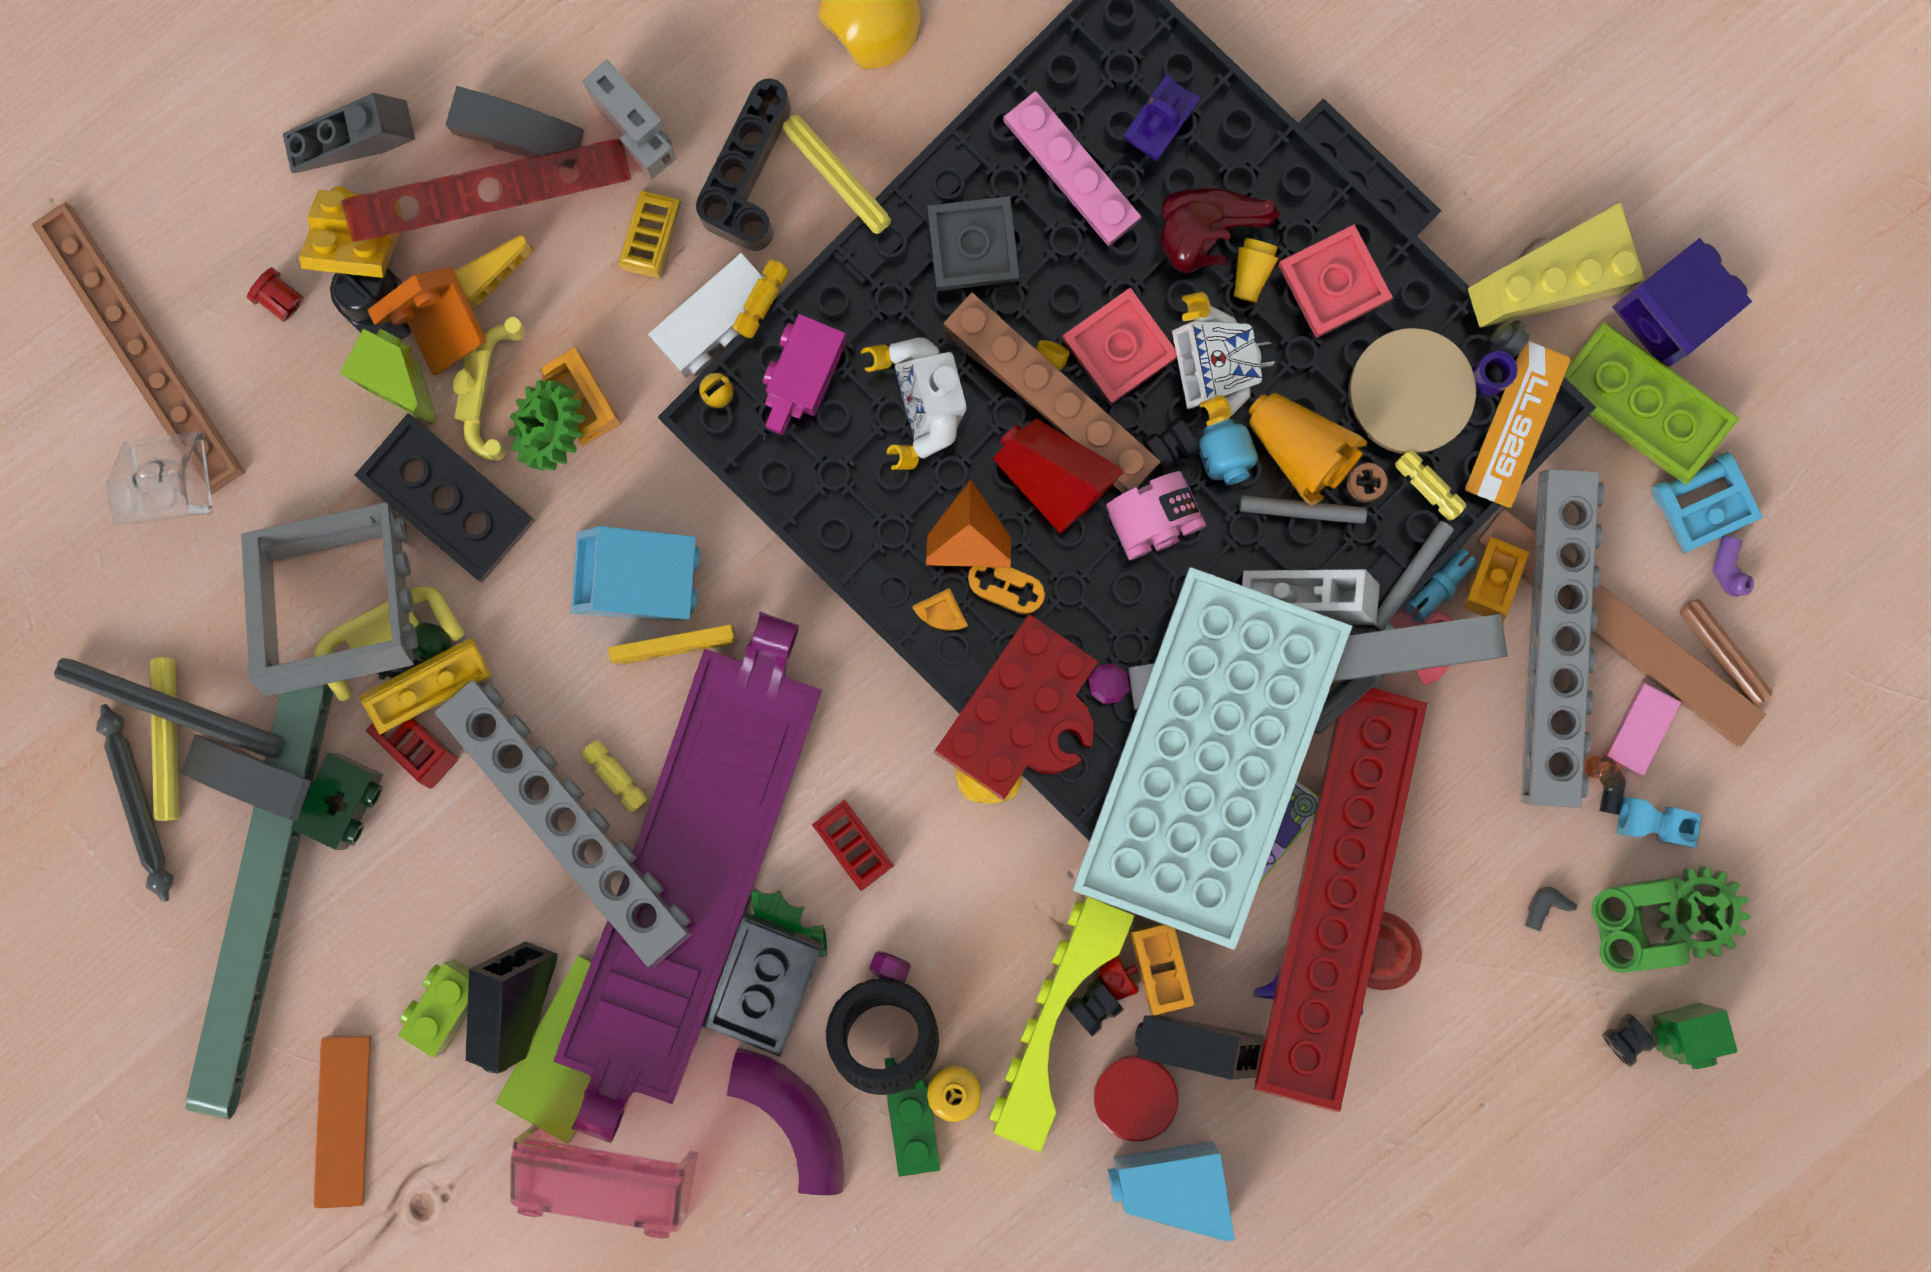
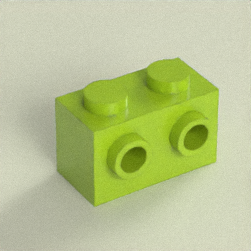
M456 960L444 962L441 967L437 964L434 965L423 981L422 986L427 989L420 1001L416 1002L413 1000L402 1014L400 1022L404 1026L398 1036L433 1058L445 1053L467 1018L469 968Z

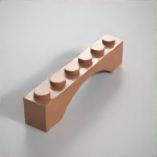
M973 293L943 323L944 333L973 360L1018 393L1062 434L1119 466L1124 473L1113 484L1119 491L1125 493L1135 487L1138 489L1157 469L1160 463L1159 459Z

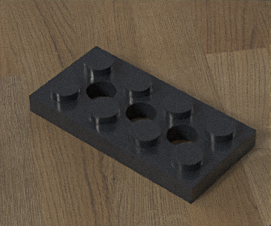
M409 413L354 475L382 500L388 502L395 511L479 582H483L536 521ZM411 461H421L425 469L423 477L417 482H408L404 477L406 465ZM443 487H452L456 494L454 504L447 509H439L435 503L437 491ZM474 513H482L487 520L486 529L479 535H470L466 530L467 519Z

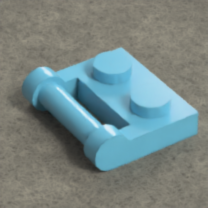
M1729 452L1715 457L1714 463L1701 468L1687 486L1678 479L1670 483L1662 481L1652 486L1653 497L1662 508L1683 553L1763 518L1737 462ZM1721 477L1725 479L1729 488L1681 509L1677 497Z

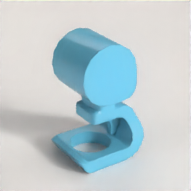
M1624 797L1616 834L1642 837L1649 833L1659 834V841L1696 848L1702 815L1673 807H1665V811L1662 813L1657 811L1646 800Z

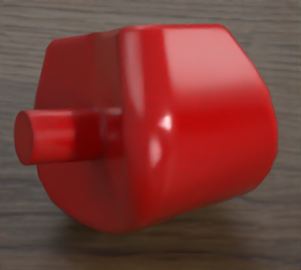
M1119 955L1107 961L1098 969L1101 983L1116 1000L1124 999L1139 992V987L1130 978L1131 975L1139 971L1138 968L1133 964L1124 969Z

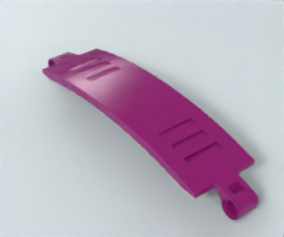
M760 611L754 634L747 645L743 660H736L704 648L665 764L633 850L637 856L633 864L643 875L649 871L664 888L660 896L669 906L676 903L691 920L687 928L693 935L655 968H648L607 920L553 1060L555 1063L586 1073L591 1078L584 1092L583 1102L577 1118L571 1127L572 1130L612 1143L632 1093L639 1092L669 1104L674 1103L748 905L822 693L821 689L792 680L785 675V670L798 634V624ZM624 874L617 896L623 895L629 888L630 881L626 874ZM651 904L642 906L637 914L638 922L644 928L652 926L657 918L656 910Z

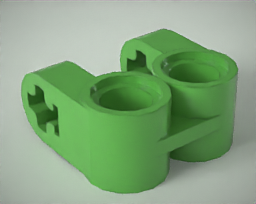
M1674 878L1617 884L1601 891L1594 898L1592 915L1598 923L1601 937L1600 957L1609 969L1615 972L1626 973L1675 967L1691 963L1687 941L1650 944L1648 936L1644 933L1641 917L1642 906L1678 900ZM1611 897H1617L1624 902L1626 906L1624 918L1616 917L1610 912L1608 902ZM1618 939H1625L1632 944L1634 948L1632 959H1626L1618 953L1616 949Z

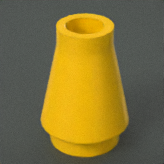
M1245 238L1243 247H1238L1236 284L1233 297L1257 303L1259 294L1279 259L1275 257L1277 246Z

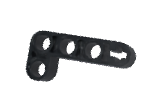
M771 78L757 82L752 88L696 202L697 213L707 230L751 251H759L766 248L772 240L773 229L766 212L748 202L747 199L791 110L786 88L781 82ZM774 97H777L779 104L771 103L766 111L763 101L771 102ZM764 116H766L768 124L763 120ZM751 131L763 134L760 143L754 146L745 145L742 142L744 136ZM732 167H740L745 170L744 176L737 182L725 180V173ZM714 203H722L727 206L725 214L720 218L713 219L706 216L707 209ZM756 220L764 224L763 230L756 236H747L742 232L746 223Z

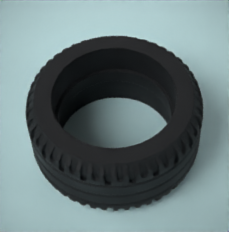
M879 978L867 980L853 986L838 999L827 1021L826 1044L836 1069L853 1087L875 1095L896 1094L911 1088L929 1072L938 1052L939 1031L934 1013L920 992L904 982L895 979ZM891 1005L902 1008L913 1016L918 1027V1039L910 1055L899 1064L884 1069H874L859 1064L850 1054L847 1043L849 1031L855 1020L862 1013L876 1006Z

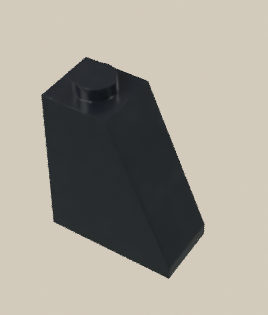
M525 941L469 969L465 1061L478 1065L487 1072L499 1074L526 1059L557 963V953Z
M1144 1015L1143 1022H1140L1136 1030L1135 1045L1138 1047V1058L1236 1080L1256 1078L1265 1036L1160 1015Z

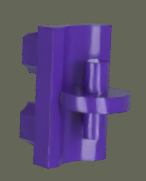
M1166 74L1123 135V139L1155 161H1158L1201 98L1195 93L1184 89Z

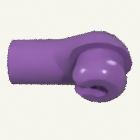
M1722 536L1713 565V573L1727 594L1733 597L1746 596L1752 592L1754 580L1751 576L1743 573L1737 565L1743 541L1730 536Z

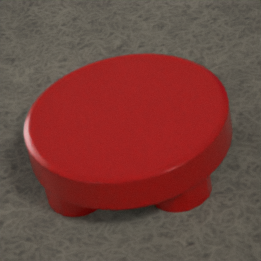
M1130 1055L1113 1061L1102 1071L1094 1087V1106L1101 1123L1113 1135L1127 1141H1146L1160 1135L1172 1123L1178 1108V1091L1174 1079L1159 1062L1138 1058L1137 1055Z

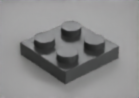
M1010 196L927 206L937 291L1019 282Z

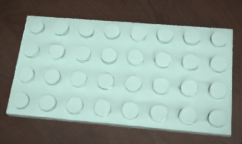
M1190 567L1072 890L1235 950L1352 625Z

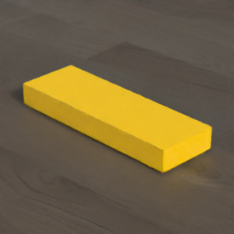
M725 625L608 647L610 662L619 666L704 650V648L711 649L732 645L738 641L735 627Z
M471 637L358 697L380 735L453 697L471 680L479 683L491 677L492 674Z

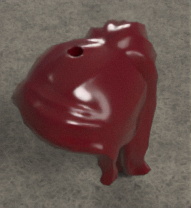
M1213 188L1182 190L1170 194L1163 202L1161 210L1165 224L1161 232V244L1173 267L1184 274L1194 272L1208 265L1219 264L1225 266L1227 264L1225 256L1207 255L1208 250L1216 243L1218 238L1230 239L1231 235L1225 229L1237 226L1266 228L1274 223L1275 218L1280 217V213L1276 209L1274 200L1271 199L1259 200L1230 190Z

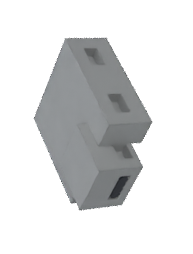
M607 59L582 80L595 106L622 135L620 140L626 151L652 180L677 159L673 148L670 146L672 144L671 139L661 130L664 127L662 120Z

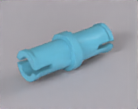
M1460 548L1403 606L1408 616L1421 604L1422 608L1412 619L1418 623H1424L1427 617L1443 600L1448 601L1455 595V588L1471 571L1477 568L1475 558L1471 556L1460 567L1458 564L1469 553Z

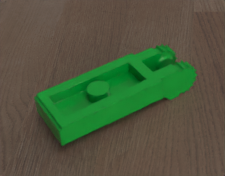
M894 1057L885 1058V1068L897 1065ZM924 1078L915 1084V1087L896 1094H887L899 1177L940 1171L941 1169L933 1114L927 1098L928 1085H925Z

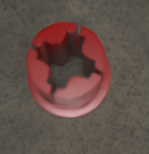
M271 267L254 282L247 294V299L254 305L260 303L282 322H285L298 310L297 307H300L304 297L280 278L281 274L279 271Z

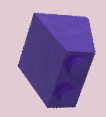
M1699 238L1612 306V308L1647 351L1664 365L1670 367L1693 352L1752 303V300L1747 296L1748 290L1745 284L1738 277L1730 275L1721 264L1722 259L1718 251L1712 245L1705 244Z

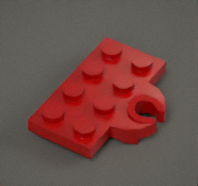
M1029 614L933 753L1003 801L1026 767L1041 774L1055 775L1075 767L1082 759L1077 754L1063 752L1058 745V736L1063 732H1072L1078 737L1081 746L1087 749L1091 747L1094 739V722L1087 706L1076 694L1099 661Z

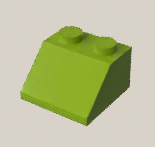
M363 329L340 374L374 395L434 424L437 416L421 365L409 355L412 348L402 343L401 339L382 329H379L376 335Z

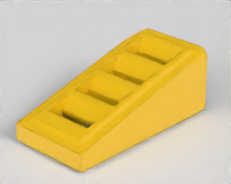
M640 190L618 263L623 271L662 279L681 203L680 199ZM647 204L667 208L666 216L646 212ZM643 220L663 224L662 230L642 226ZM639 235L659 239L657 245L638 241ZM636 249L654 253L653 259L634 256Z
M523 235L513 238L453 271L472 309L484 301L534 252L530 243Z

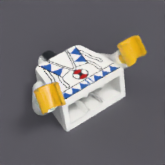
M1199 292L1182 296V300L1188 306V313L1182 314V320H1194V322L1173 330L1172 334L1187 409L1200 406V408L1205 407L1209 414V421L1206 422L1209 427L1228 420L1250 398V387L1262 382L1261 368L1273 366L1276 360V353L1272 343L1255 342L1253 328L1249 324L1237 323L1233 316L1211 306L1207 295Z
M926 338L901 341L890 344V347L885 344L869 346L861 350V354L871 352L874 356V365L864 368L867 372L887 369L892 365V362L896 364L895 370L914 441L913 445L893 444L888 447L887 455L899 454L900 456L899 462L891 467L893 470L914 469L919 462V457L922 459L950 446L956 439L957 427L966 412V402L953 354L951 352L940 354L938 347Z

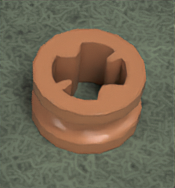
M1361 464L1352 470L1348 476V492L1352 498L1359 502H1372L1379 498L1386 490L1387 476L1383 469L1376 464ZM1362 472H1368L1371 480H1377L1378 485L1370 489L1371 494L1364 493L1363 486H1357L1356 479H1361L1364 476Z

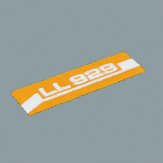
M1527 342L1516 361L1517 376L1513 383L1504 390L1465 487L1466 491L1507 508L1512 507L1571 361L1569 357L1533 342Z

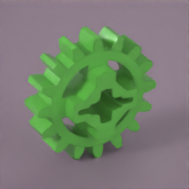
M537 380L535 388L529 386L525 388V400L517 398L516 403L519 410H517V413H511L510 415L515 427L508 430V435L515 436L516 438L510 447L511 450L519 452L517 457L519 462L527 463V467L554 471L556 470L557 463L564 465L568 463L566 455L568 451L576 453L577 448L573 442L576 438L583 436V433L578 430V424L585 420V416L577 414L582 401L574 398L576 392L574 389L566 387V384L548 380V382Z
M1700 867L1697 875L1693 869L1685 868L1683 869V880L1677 876H1670L1669 878L1675 879L1678 900L1654 906L1655 911L1664 913V919L1656 923L1657 928L1669 929L1664 938L1665 942L1687 941L1688 951L1690 952L1692 949L1693 956L1697 958H1705L1707 950L1711 956H1722L1721 945L1730 949L1737 947L1732 936L1734 934L1745 936L1747 932L1739 926L1740 920L1750 919V914L1741 912L1740 906L1749 901L1748 897L1735 895L1740 884L1734 881L1725 884L1727 873L1716 871L1712 876L1709 867ZM1706 884L1715 889L1707 891L1702 895L1693 886ZM1679 902V916L1677 917L1676 910ZM1699 905L1707 906V908H1705L1703 911L1706 917L1705 920L1697 919V917L1701 914V911L1698 908ZM1727 908V919L1725 922V912ZM1702 930L1705 934L1710 935L1711 938L1695 940L1689 936Z

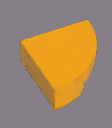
M950 588L912 606L922 621L936 629L954 631L968 627Z

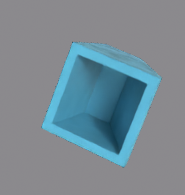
M597 526L577 532L571 614L670 621L689 620L690 613L694 612L697 603V592L695 588H692L693 572L697 571L700 562V550L698 547H695L696 537Z
M1212 1141L1113 1157L1115 1168L1107 1169L1111 1195H1113L1114 1202L1121 1201L1125 1213L1223 1241L1235 1240L1221 1153Z

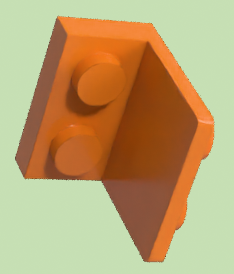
M451 267L414 274L367 310L374 325L392 321L393 325L397 326L407 322L433 375L442 374L486 343V337Z

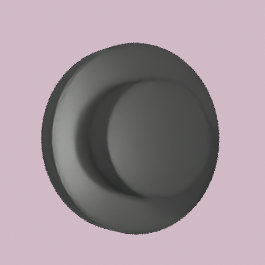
M1519 320L1512 323H1502L1490 338V341L1493 343L1490 352L1503 351L1513 358L1517 356L1525 347L1530 337L1525 331V325Z

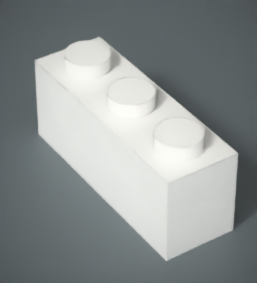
M740 253L648 334L649 337L685 378L691 373L695 376L702 373L713 362L711 356L722 346L727 348L740 335L734 330L733 323L739 313H744L743 305L759 278L763 279L762 275Z

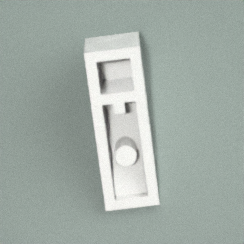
M1366 569L1243 572L1242 586L1349 625H1376L1380 584Z

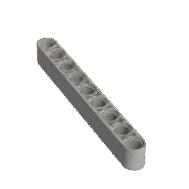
M1501 614L1349 635L1332 682L1508 657ZM1154 664L1128 668L1134 710H1138Z

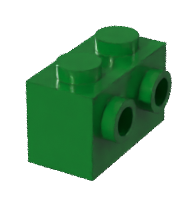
M1696 1003L1652 1015L1655 1026L1651 1027V1036L1656 1043L1655 1048L1658 1052L1662 1051L1663 1056L1676 1060L1679 1064H1691L1692 1069L1707 1068L1718 1063L1717 1057L1738 1052L1727 1010Z

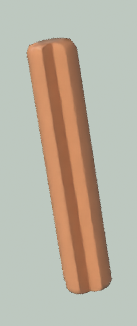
M1696 599L1686 604L1680 610V615L1745 698L1757 706L1768 700L1772 695V690L1703 602Z

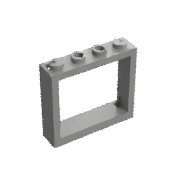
M388 502L241 534L249 679L264 697L414 665L412 649L418 647V640L415 628L409 621V612L414 611V600L410 588L406 587L405 579L406 576L411 575V567L408 556L402 547V541L408 538L404 519L396 517ZM383 537L392 640L279 664L273 561Z

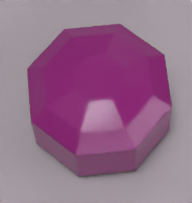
M1115 663L1099 665L1088 678L1090 695L1103 705L1119 703L1129 691L1128 673Z
M878 950L874 954L869 969L878 978L895 979L905 983L911 965L908 961Z

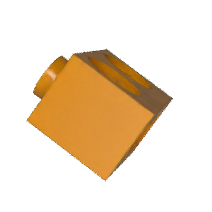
M1158 922L1130 929L1129 932L1149 1011L1152 1015L1194 1006L1175 928Z

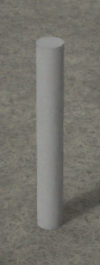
M1241 495L1239 511L1246 513L1365 524L1367 518L1366 507L1317 503L1310 506L1305 501Z
M1443 521L1437 524L1378 608L1376 625L1370 626L1378 631H1383L1454 531L1450 525Z

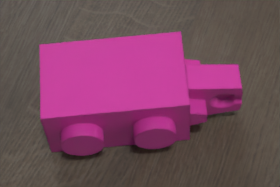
M801 314L798 315L795 324L788 322L780 339L779 345L784 347L779 361L772 360L763 379V384L768 385L765 390L768 394L765 405L772 407L765 425L768 430L783 436L792 416L801 419L804 412L815 417L848 342L844 332Z

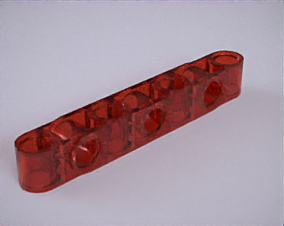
M620 138L358 195L340 201L351 241L357 242L631 180L632 178L625 148ZM568 159L575 161L579 167L578 178L571 183H565L559 175L561 164ZM487 177L494 178L499 185L498 196L491 201H484L478 194L479 183ZM411 196L416 200L418 210L413 218L401 219L397 216L395 204L399 198Z

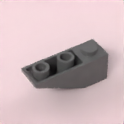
M371 93L283 133L292 173L385 153L415 140L407 100L377 93Z

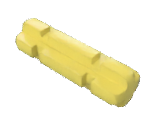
M1409 450L1396 461V468L1405 477L1409 475L1412 478L1410 482L1432 505L1437 504L1440 507L1438 511L1447 520L1451 521L1458 517L1466 508V503L1457 494L1452 495L1449 492L1451 488L1429 465L1424 467L1421 464L1423 459L1415 451Z
M595 740L591 742L581 752L582 757L590 766L594 765L596 767L595 772L614 795L621 796L620 802L628 811H637L648 800L647 796L639 786H633V779L614 757L607 755L609 751L600 741Z

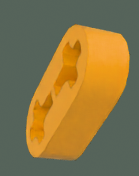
M972 566L968 576L969 586L973 593L983 599L1024 615L1034 613L1043 604L1045 596L1044 587L1033 576L1011 567H989L995 570L994 577L1004 582L1005 585L1003 589L995 585H989L987 590H983L980 588V580L975 575L977 572L985 573L988 567ZM1026 584L1032 585V593L1038 597L1037 601H1028L1026 606L1019 605V597L1007 591L1009 585L1018 589H1023Z

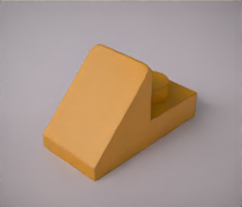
M1490 537L1467 587V598L1463 608L1482 616L1501 614L1503 623L1508 615L1530 552Z

